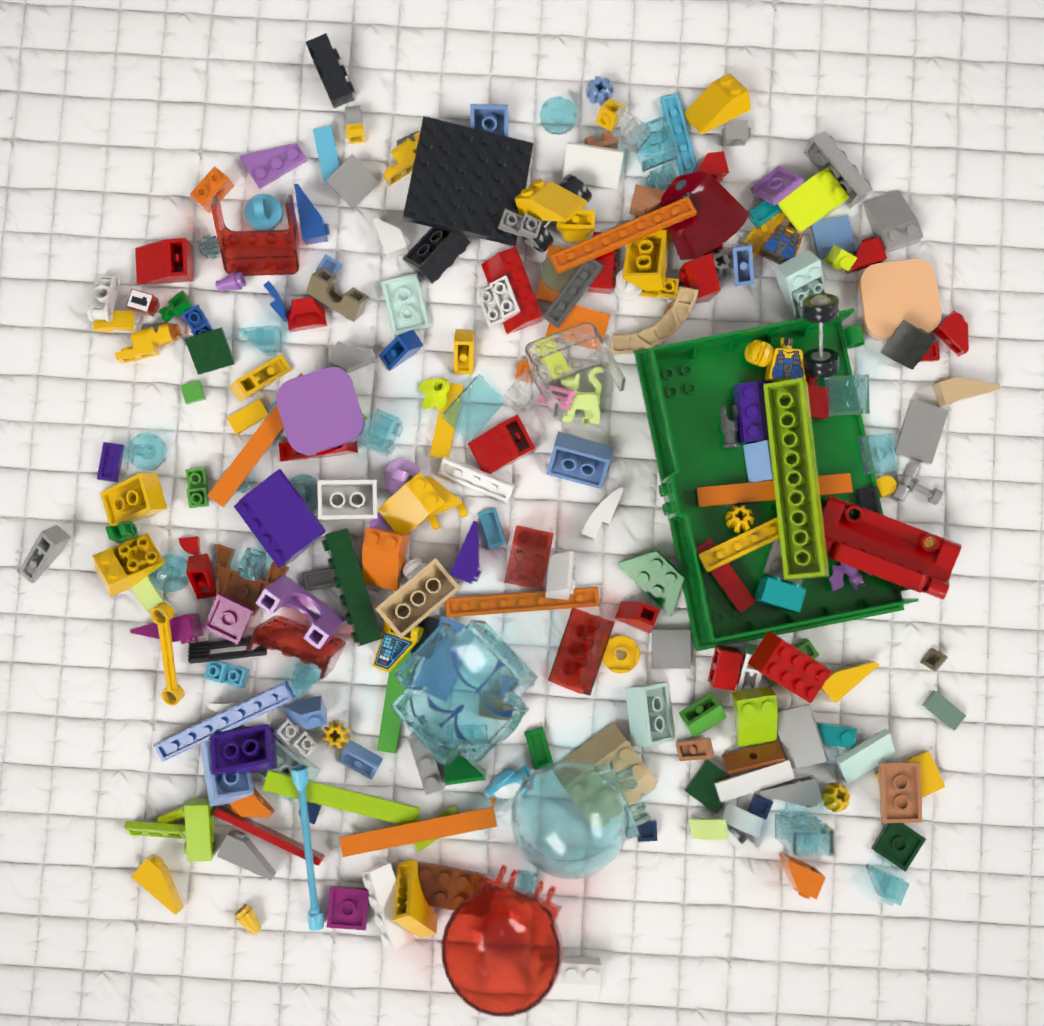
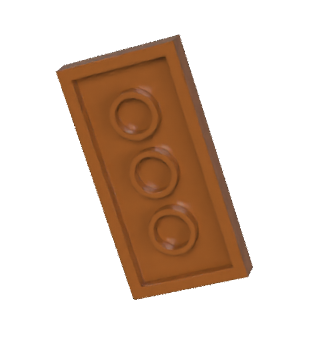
M417 861L421 890L429 906L487 917L494 875Z

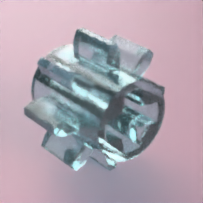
M207 235L200 242L199 250L206 258L211 257L213 260L219 258V253L223 252V243L216 236Z

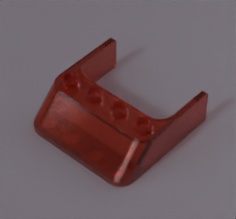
M288 195L285 203L289 229L232 231L228 229L224 223L219 197H214L211 211L223 267L227 274L236 271L242 272L244 276L292 275L298 272L300 266L299 233L292 195Z
M275 615L255 627L247 650L252 651L258 646L263 645V647L269 650L276 649L282 651L284 656L297 657L302 663L315 664L322 670L319 678L323 680L335 668L346 642L334 636L319 650L304 639V636L310 629L309 626L283 616Z

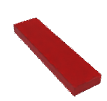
M709 538L695 548L698 555L716 545ZM729 563L710 571L738 613H741L756 602Z

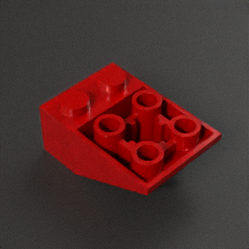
M186 238L165 239L135 248L137 285L194 282L192 244Z
M518 414L467 443L481 471L492 474L536 450Z

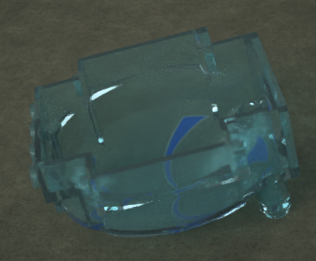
M471 619L459 633L449 623H441L394 674L398 678V683L406 690L391 706L395 710V715L408 724L407 728L409 731L421 739L420 742L426 749L431 750L434 754V759L438 763L443 765L451 764L461 752H464L463 755L468 761L475 763L481 761L494 746L506 740L517 728L522 717L530 710L522 701L521 696L528 688L535 684L538 676L485 621Z

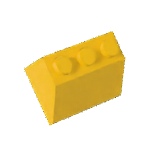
M660 230L627 244L622 275L624 280L644 291L664 290L669 253L667 230Z

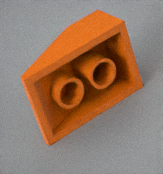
M376 526L366 527L362 547V575L365 583L394 591L399 589L410 539L409 534Z

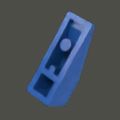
M294 184L302 240L306 245L328 242L327 235H330L328 223L325 224L323 218L298 184Z

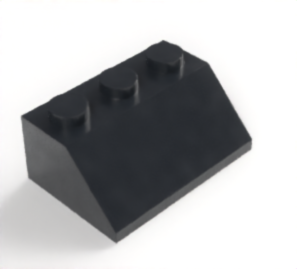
M431 227L402 259L423 279L433 284L454 263V260L465 252L471 242L463 234Z

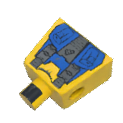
M781 338L780 348L774 349L772 361L766 367L764 381L780 382L797 378H804L806 380L802 350L792 349V338Z

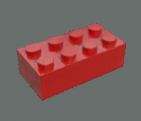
M771 631L766 633L747 662L748 665L809 703L813 702L832 670Z

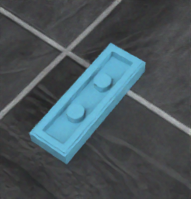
M331 125L313 129L325 185L327 184L326 180L340 167Z

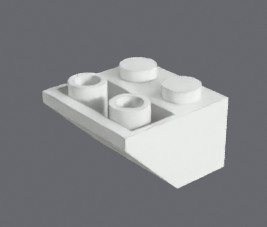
M574 551L549 555L545 598L568 600L569 595L573 594L575 577H572V575L575 576L577 558H573Z

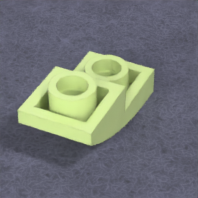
M149 575L132 587L136 597L148 613L158 603L164 602L158 587L153 584Z
M694 817L689 819L692 839H729L725 818L711 817L705 819Z

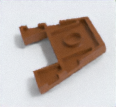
M217 544L216 596L221 592L254 608L252 616H255L261 608L255 603L263 590L284 574L286 575L290 567L283 566L278 568L272 562L266 580L230 569L236 549Z

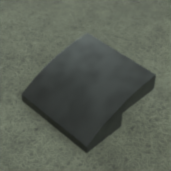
M903 319L882 348L881 353L913 370L936 340V337Z

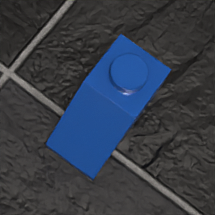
M410 330L397 335L379 357L387 369L391 371L414 356L423 346V343L414 330Z

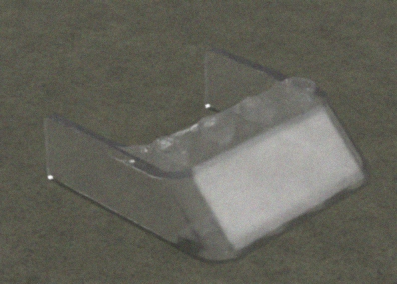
M591 323L579 324L530 342L525 347V354L533 380L553 417L558 416V402L548 384L592 367L602 366L606 368L619 391H624L626 378L597 328Z

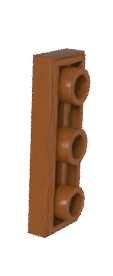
M779 741L722 754L728 774L785 761Z

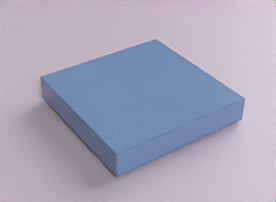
M848 215L823 219L810 227L816 255L819 259L826 258L834 244L849 253L856 251Z

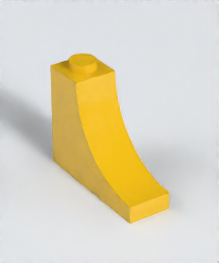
M412 859L398 863L393 921L419 938L437 934L438 915L430 908L422 893L418 877V862Z

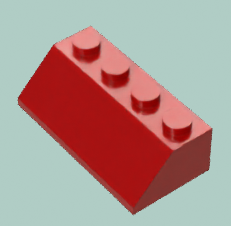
M516 246L498 252L481 264L489 286L490 283L504 276L508 277L519 305L520 312L503 322L507 335L542 322V313Z

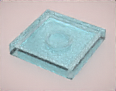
M892 433L858 437L865 475L898 471Z

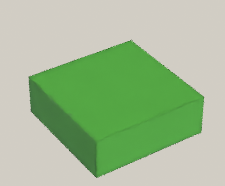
M198 380L181 385L185 404L205 400L201 381Z

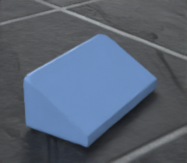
M350 740L338 761L372 780L383 758Z

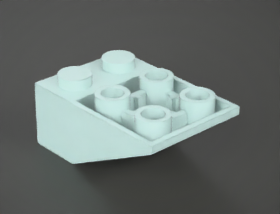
M807 250L775 267L778 284L793 319L803 318V299L809 295L826 293L821 260Z

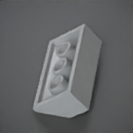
M822 132L812 137L803 153L819 172L828 167L850 198L845 204L851 209L873 190L870 182L861 176L857 166L847 159L846 153L838 148L832 136Z

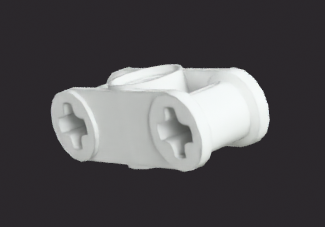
M113 274L112 276L96 275L90 305L88 306V318L90 321H112L116 298L120 289L118 274Z

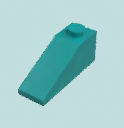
M816 722L823 744L846 748L855 747L856 728Z

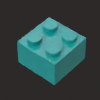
M774 575L766 576V578H760L754 600L788 612H800L806 589L801 588L802 584L793 581L784 583L780 577Z

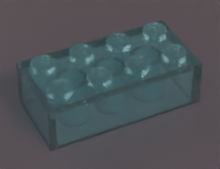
M781 811V814H775V838L792 855L835 856L834 830L817 818V816L813 815L812 812L801 811L800 814H793L791 811Z

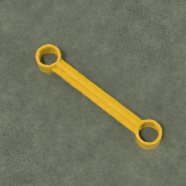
M160 602L150 611V617L158 624L166 682V688L162 691L161 697L168 705L175 706L185 696L183 688L177 684L169 622L174 617L175 612L171 605L166 602Z

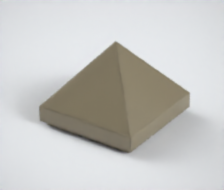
M931 648L920 663L937 672L948 657Z

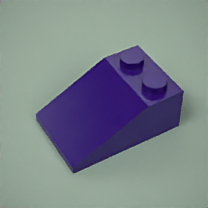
M473 521L450 571V575L470 584H473L474 581L478 582L482 573L479 570V524L476 521Z
M269 724L211 735L212 774L252 773L278 768L275 735L273 734L274 730Z

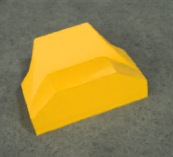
M580 210L567 222H557L556 228L561 232L565 242H582L587 239L589 234L594 231L595 210Z

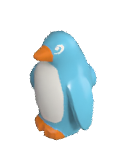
M524 765L517 770L506 768L495 777L484 791V795L490 800L492 805L499 798L520 797L534 788L528 766Z

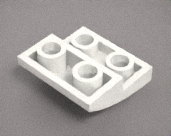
M507 276L490 283V286L476 292L490 328L505 322L520 312Z

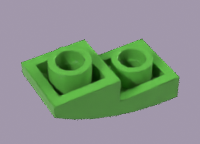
M206 467L186 469L188 484L186 492L189 508L209 506Z

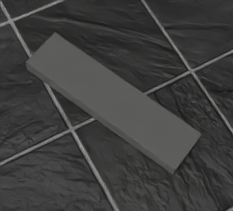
M595 259L581 264L545 312L543 318L559 329L603 270L604 266Z

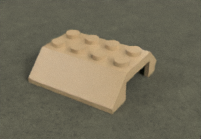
M614 722L551 768L566 792L594 829L599 827L601 830L612 822L610 820L611 817L616 819L627 810L625 806L629 805V807H632L642 799L641 794L648 795L657 788L655 786L657 781Z

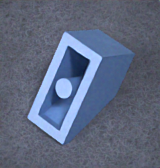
M321 695L283 706L287 718L297 726L312 729L327 725V709Z

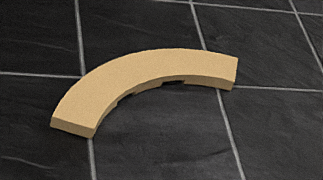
M679 286L672 306L655 324L635 333H612L609 353L630 354L634 353V351L655 347L667 340L682 326L692 311L699 290Z

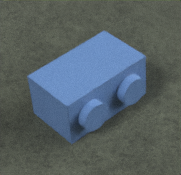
M752 243L732 244L735 286L755 284Z

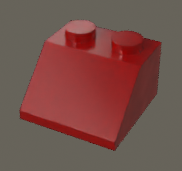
M712 253L684 263L679 269V280L683 282L684 287L699 290L695 304L708 302L721 291Z

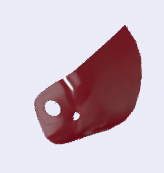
M692 172L676 177L661 197L660 207H664L684 198L683 196L689 193V198L697 211L694 216L695 222L690 217L667 227L680 260L697 258L717 248L736 234L750 215V212L715 178L705 172ZM685 180L686 186L677 190V183Z

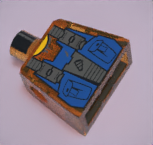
M790 221L786 227L778 224L762 244L758 255L780 265L797 255L802 235L796 232V228Z

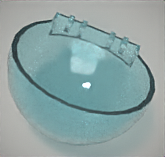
M562 761L549 764L531 774L517 790L511 807L513 835L524 857L538 870L561 879L589 877L602 871L612 863L622 850L625 840L639 836L638 825L648 822L651 818L647 812L640 813L646 809L645 803L640 802L629 805L625 795L626 791L637 786V782L634 779L624 781L632 777V770L625 769L616 772L612 761L599 766L581 761Z

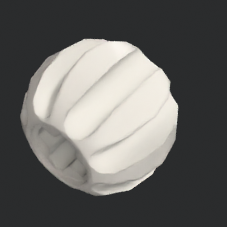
M412 558L404 564L403 574L409 581L427 565L420 558Z

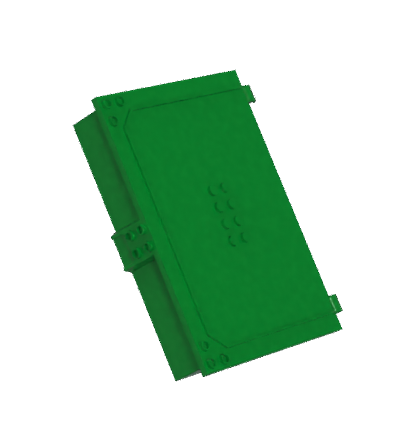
M852 308L839 311V316L835 320L823 323V348L835 350L839 354V370L833 376L818 378L817 386L827 388L829 419H812L818 476L850 473L853 492L830 496L858 506L856 490L877 487L847 351V349L865 345L861 325L845 329L842 326V322L855 312V309ZM801 318L634 351L661 483L658 486L660 497H664L665 504H662L663 513L668 516L678 570L685 576L682 589L695 651L715 648V645L726 646L764 638L768 631L775 635H781L904 610V604L919 602V598H902L901 591L911 589L875 575L870 576L862 570H858V572L862 576L865 587L860 584L857 585V590H854L852 583L849 581V576L844 573V586L831 591V583L828 581V578L833 573L831 567L839 566L840 562L827 556L829 576L806 578L802 581L801 588L806 589L800 612H788L755 602L741 613H738L711 573L705 572L697 557L695 548L709 538L717 546L744 533L742 530L739 533H735L734 528L729 529L726 524L728 521L725 519L726 513L735 505L740 508L741 504L746 505V510L751 509L754 513L752 517L755 521L753 526H749L750 530L778 517L776 500L698 508L696 488L748 483L743 445L761 442L739 443L740 447L723 448L722 446L724 445V434L721 432L720 406H725L726 416L731 420L732 406L734 404L733 386L751 382H775L764 381L767 366L759 367L747 362L745 359L747 345L753 340H761L769 343L775 349L780 348L781 338H792V349L802 350L804 357L806 352L819 348V323L808 322ZM878 492L880 512H881V515H883V510H882L881 501H880L879 492ZM829 495L820 496L822 511ZM854 508L849 511L851 519L858 517L859 511ZM772 542L729 562V565L753 599L760 578L769 576L763 574V570Z

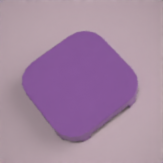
M327 367L286 381L278 389L276 401L287 439L291 447L297 452L312 456L316 455V453L359 440L358 438L366 426L365 418L360 408L353 381L341 368Z

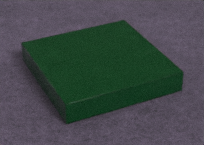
M222 327L185 338L198 375L235 364Z
M705 759L684 791L717 814L725 802H720L714 782L731 776L708 759Z
M886 823L871 849L906 872L926 841V838L904 823Z

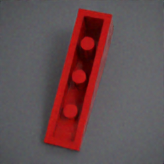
M289 441L278 443L280 462L358 453L357 441L349 442L312 456L297 452L291 447Z

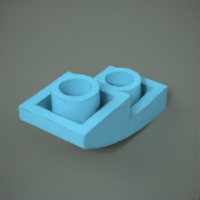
M211 661L207 664L204 678L245 688L250 669L221 661Z

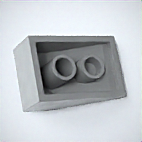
M899 190L862 202L874 238H881L885 253L916 244L924 237L918 219Z

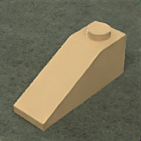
M950 376L939 378L938 383L932 385L939 407L1001 389L998 384L961 377L950 379Z

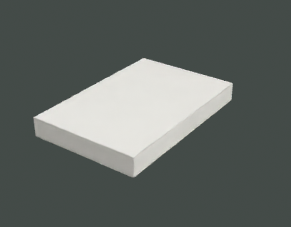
M568 142L562 180L566 175L570 174L586 185L617 189L624 150Z

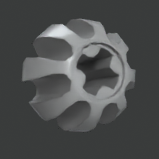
M717 249L716 253L711 252L718 278H722V274L727 276L731 272L730 268L733 267V260L729 259L731 257L730 253L724 254L723 249Z

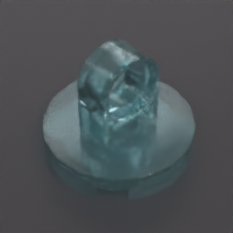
M142 433L134 437L129 443L127 451L132 465L145 471L158 469L166 461L168 454L166 443L159 436L152 433Z
M310 475L295 476L290 480L291 484L310 510H316L318 508V480Z
M175 554L163 555L162 558L165 563L151 573L155 586L165 592L182 590L189 583V578L186 574L188 561L182 556Z

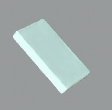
M418 273L381 281L394 337L410 330L417 332L430 329Z
M884 729L836 758L840 773L846 784L877 767L878 762H885L896 755L890 733L887 729Z

